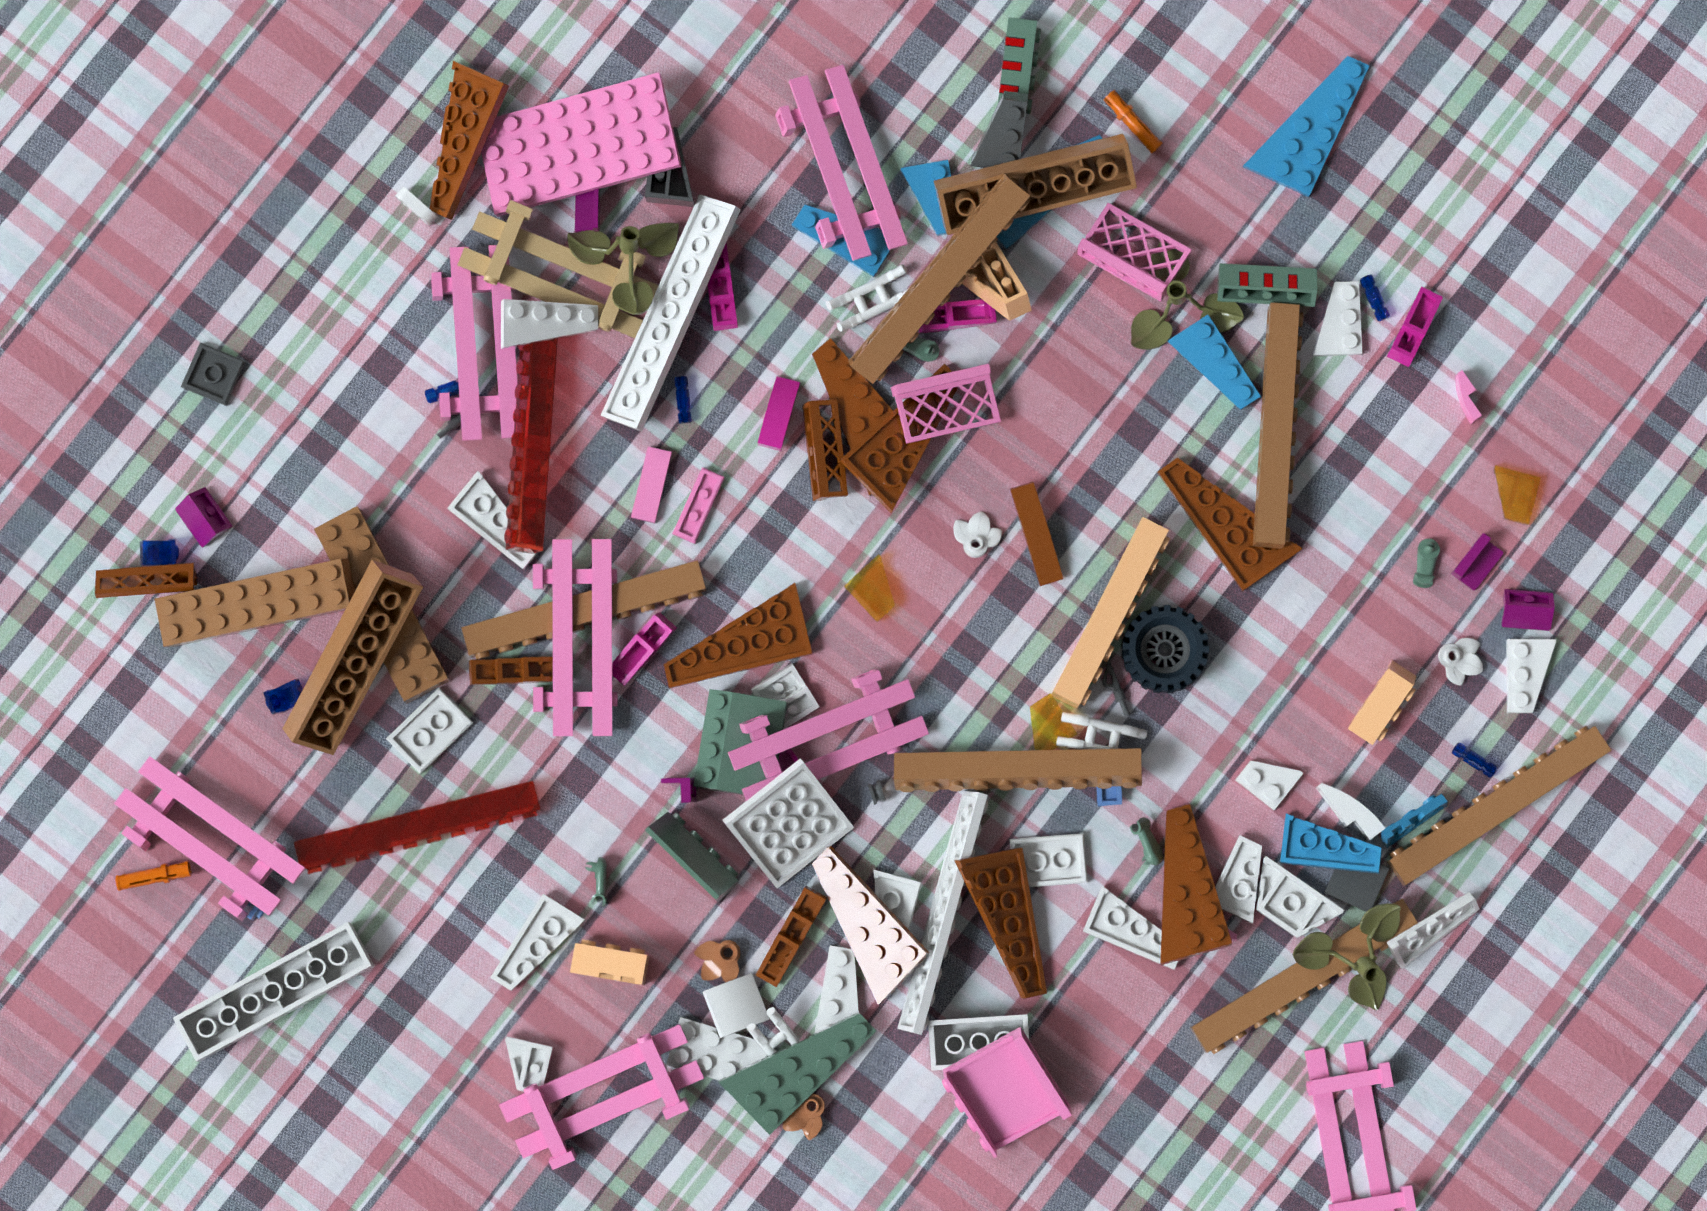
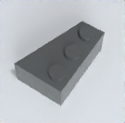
M1003 92L991 120L971 157L970 166L987 168L1020 159L1028 94Z
M673 127L682 167L647 176L645 199L648 203L694 207L678 129Z

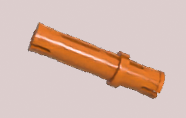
M1116 90L1110 92L1103 99L1117 115L1116 118L1119 121L1122 120L1151 154L1161 147L1163 143L1136 115L1132 105H1128Z
M189 861L172 865L165 863L161 864V867L116 875L115 880L118 891L158 882L170 883L173 879L192 876Z

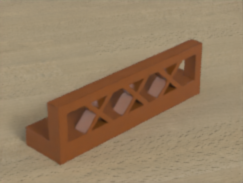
M837 399L808 401L802 405L813 501L848 496L845 466L840 462L844 455ZM819 406H831L832 416L828 421L820 416ZM826 428L834 433L835 440L831 445L823 440L822 433ZM829 452L837 458V465L834 469H831L825 461V457ZM832 476L840 482V491L829 492L828 481Z
M194 563L96 570L95 596L96 598L192 591L194 586L198 584V577Z

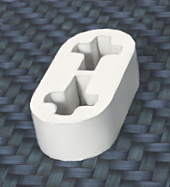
M402 187L395 195L401 203L428 226L437 218L425 204L405 187Z

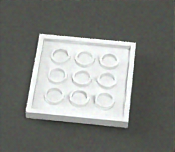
M801 758L723 819L726 826L776 888H779L818 857L828 846H832L854 828Z

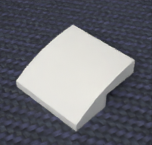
M792 663L751 688L754 696L788 702L784 729L819 708L818 703Z
M752 973L703 991L720 1038L742 1031L751 1023L757 1025L769 1020Z

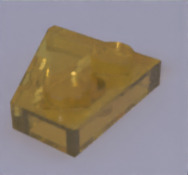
M1495 465L1493 472L1498 485L1497 490L1502 504L1503 518L1528 526L1541 477Z
M878 554L844 585V588L876 622H879L895 607L882 559Z
M1051 693L1030 706L1035 750H1055L1059 747L1056 745L1058 736L1073 738L1077 735L1071 723L1061 722L1063 711Z

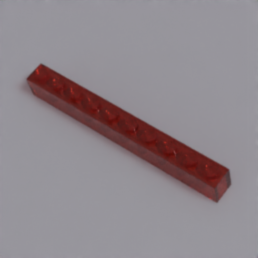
M558 338L518 345L520 350L519 362L516 367L518 382L514 393L516 409L513 413L515 424L514 433L511 438L513 451L509 463L511 479L508 484L509 505L506 509L508 521L504 534L505 550L528 554L543 551Z
M529 781L294 842L299 864L305 867L304 871H307L308 875L321 872L322 867L331 865L332 868L345 866L347 860L355 859L356 862L369 860L370 854L379 852L380 856L394 853V848L402 846L404 850L418 847L417 842L427 840L428 844L442 841L441 836L451 834V838L466 835L465 830L475 828V832L489 829V824L499 822V826L513 823V818L523 816V820L538 816L537 812L542 811L536 784L534 781Z

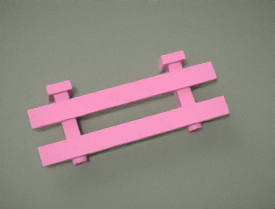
M844 65L825 70L834 98L817 103L808 75L789 80L798 108L790 110L788 105L779 107L775 114L783 137L792 135L796 127L805 126L838 221L830 223L829 218L819 220L815 226L822 248L832 247L836 239L844 237L852 261L871 256L872 254L863 231L881 227L889 250L907 245L908 243L899 221L901 218L899 208L893 204L859 109V97L856 93H853ZM838 115L841 116L874 210L857 215L824 119Z
M488 245L490 258H492L497 245ZM450 247L451 277L442 278L441 272L431 273L432 301H441L443 295L452 294L459 398H450L449 393H439L440 421H448L451 419V415L460 414L462 441L482 440L480 413L500 412L501 439L521 438L519 410H524L523 395H518L515 346L501 349V301L503 299L512 300L511 290L515 289L501 283H497V285L487 283L483 280L484 276H471V271L457 266L464 247ZM509 256L506 261L507 265H509ZM472 293H492L498 395L479 396Z
M552 539V569H544L543 564H533V589H544V584H552L553 692H544V687H533V712H544V707H553V736H573V707H592L593 736H612V707L618 706V692H612V584L617 583V569H612V539H592V569H572V539ZM572 584H592V692H573Z
M873 669L851 678L854 688H861L864 697L776 733L767 734L765 727L770 725L767 715H759L740 723L742 733H749L752 742L728 752L734 771L759 761L766 777L765 780L742 789L746 801L783 773L775 754L866 717L872 716L877 734L805 763L817 780L884 752H887L888 755L901 750V745L928 735L929 733L922 716L897 726L893 725L888 708L915 698L909 680L906 679L880 690L877 681L881 680L882 676L879 670Z
M149 756L138 773L162 790L151 805H149L127 788L124 789L114 804L138 822L132 829L126 826L121 834L146 852L151 845L147 839L154 832L234 890V893L229 899L223 896L218 904L240 921H243L248 914L244 911V908L249 902L270 916L282 900L265 889L262 884L273 870L294 884L305 870V867L285 854L286 848L277 841L271 844L189 785L190 779L178 771L174 774ZM176 801H179L258 858V861L247 875L165 816Z
M678 1024L653 1036L650 1033L637 1038L638 1043L539 1087L537 1083L523 1089L525 1093L500 1103L499 1107L506 1122L533 1112L538 1123L539 1130L515 1140L523 1159L549 1148L552 1154L549 1159L552 1170L575 1161L577 1155L574 1148L567 1149L564 1140L661 1097L666 1105L662 1109L666 1120L688 1111L690 1105L687 1098L681 1099L677 1090L704 1079L697 1060L668 1072L661 1056L665 1052L688 1043L681 1025ZM646 1061L653 1077L652 1080L555 1122L548 1104Z
M1363 1041L1343 1044L1348 1074L1329 1077L1324 1048L1304 1051L1310 1080L1306 1081L1308 1096L1313 1097L1332 1204L1328 1205L1329 1211H1394V1209L1402 1207L1404 1211L1417 1210L1412 1185L1400 1186V1192L1391 1193L1371 1085L1381 1084V1088L1394 1087L1390 1063H1378V1069L1368 1070ZM1347 1089L1352 1090L1371 1197L1352 1200L1332 1093Z

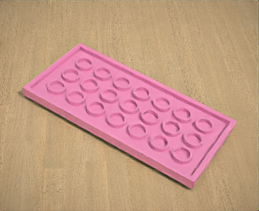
M659 72L498 116L495 118L481 151L494 215L497 217L508 214L506 209L510 200L531 208L594 191V189H601L682 167L663 80Z

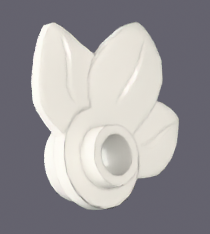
M982 511L974 514L970 518L969 523L956 520L953 527L955 539L963 544L964 552L972 558L983 556L987 548L994 547L1000 542L1002 536L1001 529L990 528L989 517ZM973 542H978L980 546L974 548L971 546V544Z
M1461 638L1455 644H1445L1440 648L1438 658L1445 667L1446 676L1450 682L1461 686L1465 675H1478L1483 672L1482 661L1475 655L1480 646L1477 640ZM1451 651L1454 653L1453 660H1450L1448 656Z

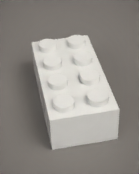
M1028 1015L929 1021L931 1071L943 1070L1019 1027L1022 1028L1029 1039Z

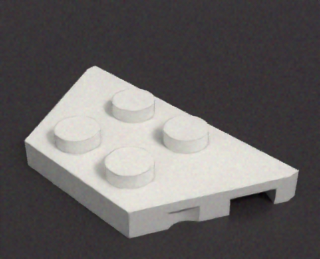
M1267 856L1263 858L1256 910L1284 930L1298 938L1344 912L1341 907Z

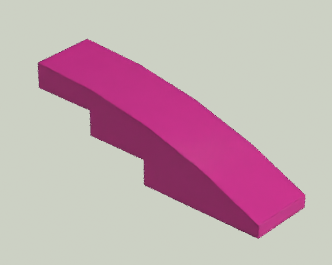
M726 243L707 284L714 331L738 328Z

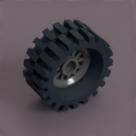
M1171 605L1151 607L1133 619L1125 632L1121 645V657L1124 660V668L1126 672L1130 673V678L1134 682L1137 681L1141 684L1140 687L1145 690L1150 689L1154 693L1166 692V694L1177 690L1181 691L1192 684L1206 666L1209 654L1207 633H1204L1202 623L1200 621L1197 622L1191 612L1189 614L1184 612V608H1173ZM1166 632L1171 633L1168 640L1166 639ZM1158 633H1162V640L1157 635ZM1175 635L1178 640L1172 643L1171 641ZM1153 636L1157 643L1151 641L1150 638ZM1181 642L1182 647H1175V645ZM1147 644H1149V645H1151V646H1153V647H1155V648H1149V649H1147ZM1161 644L1169 645L1171 654L1169 656L1160 655L1158 646ZM1183 651L1182 656L1175 653ZM1147 653H1155L1151 657L1147 655ZM1157 657L1156 664H1153L1151 661ZM1172 657L1180 661L1176 664ZM1161 660L1163 661V668L1158 667ZM1167 660H1169L1172 667L1167 668Z

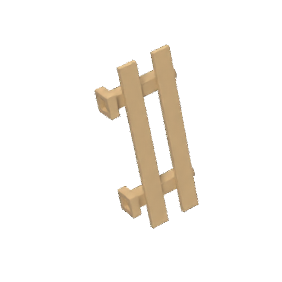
M510 200L506 209V213L510 214L507 222L479 211L472 230L499 242L492 258L464 247L457 266L484 276L483 280L492 285L501 283L545 302L598 305V328L607 332L613 329L632 338L636 337L643 320L619 311V308L612 299L613 290L618 284L629 283L628 254L621 251L618 258L622 260L620 269L604 262L595 265L585 264L573 255L570 248L520 228L523 220H529L533 209ZM512 247L612 287L605 305L507 265L506 261ZM635 252L633 256V274L636 267H642L646 258L645 255ZM633 275L634 283L646 282L651 287L654 297L659 285Z

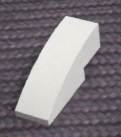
M1323 783L1315 787L1344 827L1354 822L1367 841L1386 829L1370 810L1350 795Z

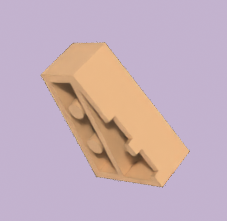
M997 242L991 249L988 250L986 248L980 255L982 259L979 264L973 269L970 267L965 273L966 278L962 284L1009 321L1032 311L1028 293Z
M1392 660L1382 678L1379 679L1375 688L1351 721L1348 729L1371 745L1376 740L1381 742L1389 730L1385 726L1390 719L1392 721L1397 719L1402 711L1399 706L1403 700L1408 702L1416 691L1413 686L1417 676Z
M582 939L581 944L575 943L570 973L645 985L650 956L644 955L645 950L630 948V952L620 951L621 946L606 944L605 948L596 947L595 941Z

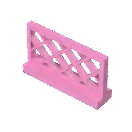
M1107 203L1086 237L1078 245L1079 256L1160 302L1166 295L1168 285L1174 280L1192 250L1110 203ZM1109 211L1119 217L1120 223L1110 226L1106 225L1105 218ZM1135 225L1140 229L1141 235L1127 237L1125 227ZM1122 228L1124 239L1111 242L1108 231ZM1105 232L1107 243L1098 245L1091 241L1094 234ZM1156 237L1160 240L1162 247L1148 249L1146 239ZM1142 240L1145 251L1132 253L1129 243ZM1126 244L1128 254L1118 256L1114 254L1112 247ZM1177 249L1183 255L1178 260L1169 261L1167 251ZM1163 252L1166 262L1153 265L1150 254ZM1147 256L1149 266L1139 268L1135 266L1133 258ZM1167 267L1169 271L1167 280L1164 282L1158 279L1154 270Z
M989 364L901 383L891 387L892 395L896 399L906 444L1001 422L989 375L991 373ZM981 381L985 382L987 390L983 398L971 391L975 383ZM971 384L968 389L963 386ZM958 387L966 392L960 403L948 397L952 388ZM946 389H947V391H946L945 394H943L942 392H940V391H942V390H946ZM934 392L942 397L936 409L924 402L929 393ZM924 395L922 399H919L916 396ZM968 395L980 401L974 413L962 406ZM912 398L919 403L913 414L904 409L902 399ZM945 400L957 407L951 418L939 411ZM983 404L991 408L992 419L984 420L977 415ZM922 405L934 412L928 423L916 417ZM960 409L971 416L966 425H960L954 421ZM936 414L948 421L943 430L938 431L930 426ZM974 418L979 421V422L972 423V421L974 420ZM915 420L925 428L919 436L911 437L909 426ZM951 424H953L954 426H956V427H953V428H949V426H950ZM927 429L932 431V433L925 434Z

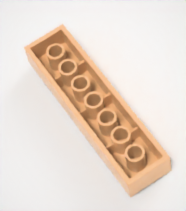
M1142 517L1051 696L1076 709L1080 704L1085 706L1092 692L1088 689L1090 683L1096 684L1103 671L1099 667L1102 660L1107 662L1114 649L1110 645L1112 640L1118 641L1126 626L1122 624L1124 617L1129 619L1137 604L1133 602L1135 595L1138 597L1142 595L1148 581L1144 580L1146 574L1152 575L1159 559L1155 558L1157 553L1163 554L1170 540L1166 536L1169 531L1168 529Z

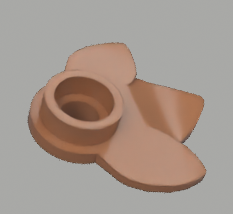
M731 940L723 941L720 944L714 941H707L696 948L694 954L704 960L701 969L702 980H714L721 976L725 982H729L737 978L739 974L737 961L741 954L737 943ZM726 948L733 950V955L729 958L724 956Z
M812 1093L783 1122V1130L798 1131L802 1129L808 1140L815 1138L823 1126L821 1118L825 1110L823 1098L818 1094ZM811 1101L816 1103L814 1111L808 1108V1104Z

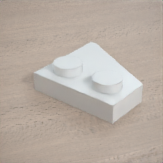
M506 1036L505 1042L517 1090L524 1092V1088L537 1083L538 1087L543 1085L553 1047Z

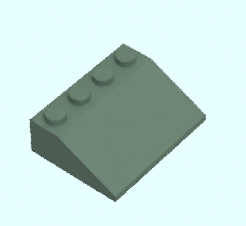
M709 689L693 786L705 790L744 795L742 792L743 788L765 780L766 777L759 761L734 771L728 752L752 742L749 733H742L739 725L759 715H767L770 725L766 726L765 729L768 735L783 730L788 702ZM779 753L775 754L777 760L779 759Z
M669 812L665 813L648 826L645 831L719 903L739 883V880L736 878L739 874L729 864L724 867L718 861L721 856L712 847L707 850L701 844L704 839L695 830L689 832L684 828L683 825L686 822L676 812L673 815Z

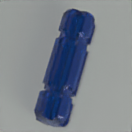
M1370 274L1362 277L1360 283L1363 289H1366L1365 294L1372 310L1375 309L1374 314L1377 321L1386 320L1390 314L1387 307H1384L1385 302L1378 287L1374 285L1376 282L1373 275Z
M687 376L675 377L677 410L679 411L678 421L680 424H688L692 421L691 412H689L691 408L689 389H687Z
M454 380L437 386V389L433 387L425 390L427 402L430 404L437 402L439 393H449L450 397L458 395V382Z
M1458 742L1452 749L1453 755L1463 758L1462 761L1476 770H1482V773L1487 777L1491 778L1494 776L1498 769L1495 764L1486 762L1487 759L1473 750H1467V747L1462 743Z

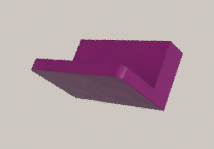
M600 189L575 195V233L587 230L600 231Z
M206 487L188 494L175 508L202 548L207 546L216 536L229 531L233 527Z
M1485 533L1479 536L1451 573L1473 591L1478 588L1503 555V551L1490 542L1491 538Z
M1504 589L1502 627L1551 630L1555 609L1553 593Z
M695 777L661 779V784L680 783L681 803L697 802V787L693 786Z

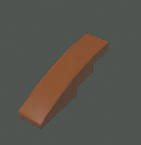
M1034 482L1010 488L1039 585L1043 586L1062 580L1063 575Z
M553 657L469 660L470 685L553 682Z
M808 886L804 887L755 974L757 977L775 987L778 986L827 899L826 896Z

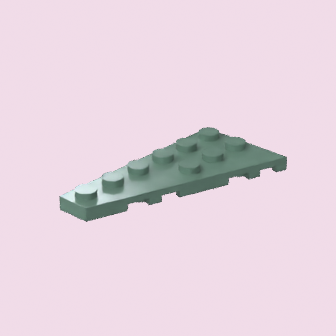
M857 1012L819 1033H814L808 1036V1038L769 1055L727 1078L718 1080V1082L770 1135L852 1056L876 1030Z

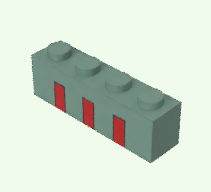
M1008 17L998 103L1004 91L1028 94L1029 90H1034L1035 76H1031L1032 66L1037 67L1038 52H1034V44L1040 42L1041 29L1036 28L1037 21ZM1028 99L1026 114H1031V99Z
M1219 263L1217 301L1270 304L1273 302L1315 307L1317 269Z

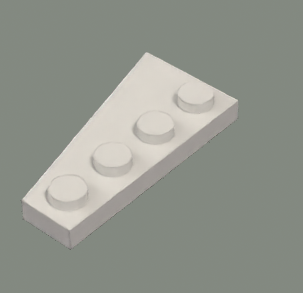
M503 299L501 301V349L598 330V305Z
M477 471L447 509L524 570L539 550L480 472Z
M1101 886L1083 932L1160 964L1162 930L1109 892L1105 887ZM1178 961L1164 964L1163 966L1175 970Z
M1469 892L1386 943L1396 963L1403 969L1480 908L1476 899Z
M543 894L490 978L512 991L585 920Z
M831 945L829 947L815 1033H819L859 1012L855 955L852 949Z

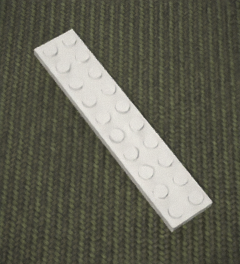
M699 194L655 292L652 304L647 310L601 413V416L642 432L741 209Z
M970 791L962 792L921 944L930 953L913 970L897 1029L922 1035L923 1030H926L929 1017L927 1014L929 1007L935 1001L936 982H939L942 975L941 963L948 953L949 946L947 941L949 934H952L954 931L955 912L961 906L962 897L960 894L962 887L966 885L954 860L970 858L975 855L974 843L981 833L980 821L988 807V801H986L988 795Z

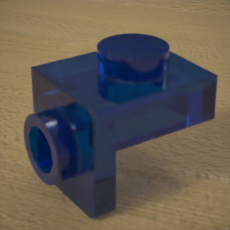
M175 539L167 541H140V566L176 564V560L179 557V548L176 545Z
M294 679L275 689L263 692L266 706L271 714L284 713L293 709L303 688L299 679Z

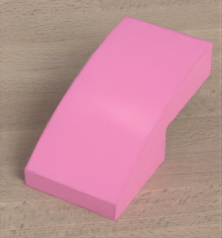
M1461 370L1455 376L1456 391L1462 410L1470 424H1472L1482 415L1469 397L1476 389L1463 370Z

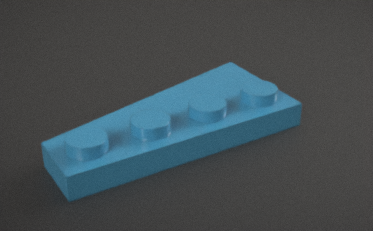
M804 205L792 223V227L821 244L815 228L818 221L829 218L831 223L838 221L836 214ZM879 228L863 231L872 254L871 256L852 261L844 237L836 239L833 246L827 248L872 277L876 275L891 251L888 249L882 230Z
M1209 314L1168 340L1182 356L1240 410L1261 397Z
M1286 814L1280 859L1282 864L1380 873L1381 847Z

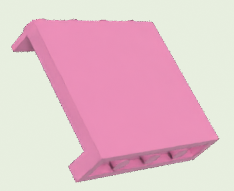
M1021 1027L943 1069L944 1079L942 1084L948 1093H953L956 1098L954 1102L961 1113H966L969 1118L967 1123L973 1132H978L981 1137L979 1141L986 1152L990 1151L994 1158L997 1157V1149L1060 1115L1063 1120L1072 1116L1070 1104Z

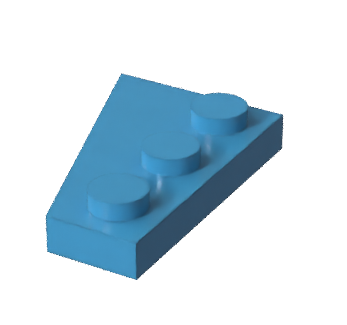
M948 160L900 168L936 235H947L942 222L934 180L951 176Z
M1442 794L1437 797L1435 795L1430 796L1422 803L1423 806L1416 810H1410L1402 819L1382 830V843L1386 848H1389L1446 808L1448 801Z

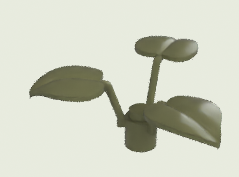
M652 224L640 230L633 226L624 227L621 230L620 237H616L611 247L607 235L594 230L568 233L567 240L573 255L579 261L590 265L602 263L605 254L610 255L619 244L623 253L629 255V283L618 284L613 290L612 299L619 309L633 315H640L650 308L653 292L646 282L634 283L633 281L634 253L640 247V249L646 248L648 254L656 257L671 254L677 244L679 224Z
M1161 242L1158 244L1156 248L1162 247ZM1177 249L1167 251L1169 261L1178 260L1183 255ZM1164 253L1152 254V264L1165 263ZM1187 258L1174 280L1167 287L1169 300L1163 315L1160 317L1159 313L1155 310H1143L1134 318L1131 326V345L1138 349L1150 350L1167 343L1173 331L1171 324L1165 321L1172 304H1183L1186 300H1189L1199 310L1203 311L1200 319L1209 314L1220 333L1226 332L1240 323L1244 315L1236 302L1217 301V293L1210 294L1205 298V307L1193 299L1191 294H1187L1186 286L1181 282L1190 270V263ZM1167 267L1154 270L1158 279L1164 282L1169 276Z
M1391 903L1380 904L1369 909L1362 917L1360 930L1368 935L1366 941L1370 953L1369 957H1360L1356 963H1353L1336 951L1330 950L1333 942L1326 933L1314 932L1307 935L1296 946L1292 954L1293 958L1302 967L1317 970L1329 963V955L1335 956L1359 973L1349 983L1348 994L1350 998L1358 1004L1378 1010L1385 994L1386 975L1375 963L1377 957L1374 954L1372 938L1377 942H1384L1394 936L1400 923L1401 907Z

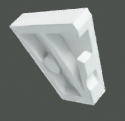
M1250 761L1235 781L1274 811L1302 776L1303 772Z

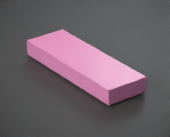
M653 447L647 448L631 518L655 524L672 452Z
M702 467L672 533L673 535L693 544L696 543L725 479L724 476Z

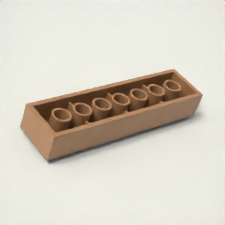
M1123 134L934 180L942 222L947 235L955 234L1004 174L1008 175L1030 195L1028 205L1023 211H1017L1012 219L1137 188L1128 142Z
M358 506L314 528L330 561L349 559L355 591L371 560L390 566ZM412 608L384 660V664L403 701L407 704L450 682Z
M337 559L155 598L154 600L163 647H176L345 611L355 592L349 559Z
M371 560L282 728L293 743L334 755L423 589V586L413 574Z

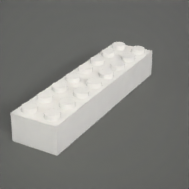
M347 922L173 1017L195 1061L201 1062L374 967V964L352 923Z

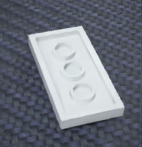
M680 1017L678 1024L681 1025L688 1043L670 1050L666 1065L679 1068L697 1060L703 1076L720 1080L761 1061V1059L768 1055L755 1039L736 1033L720 1038L716 1027Z

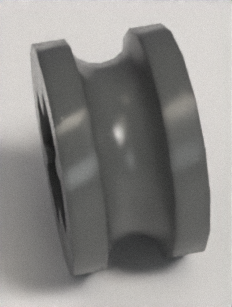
M876 781L875 785L869 783L868 788L874 805L879 800L885 802L886 799L880 781Z

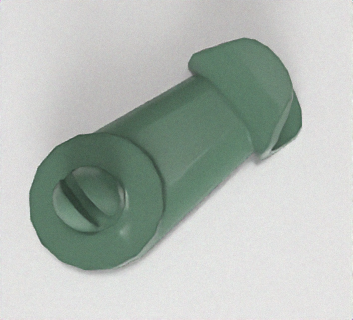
M919 337L911 344L907 343L903 348L904 351L926 362L935 360L939 355V346L936 342Z
M1433 539L1422 540L1417 548V571L1414 574L1413 584L1420 588H1430L1435 578L1433 573L1440 552V546Z
M1142 817L1137 820V824L1130 826V830L1133 834H1138L1144 848L1142 862L1146 860L1145 865L1152 864L1157 866L1163 861V852L1149 829L1151 826L1150 820Z
M599 857L597 863L587 862L586 864L592 865V868L585 867V869L595 872L596 894L592 897L591 904L594 905L595 899L600 896L603 898L602 907H605L607 904V862L604 858Z

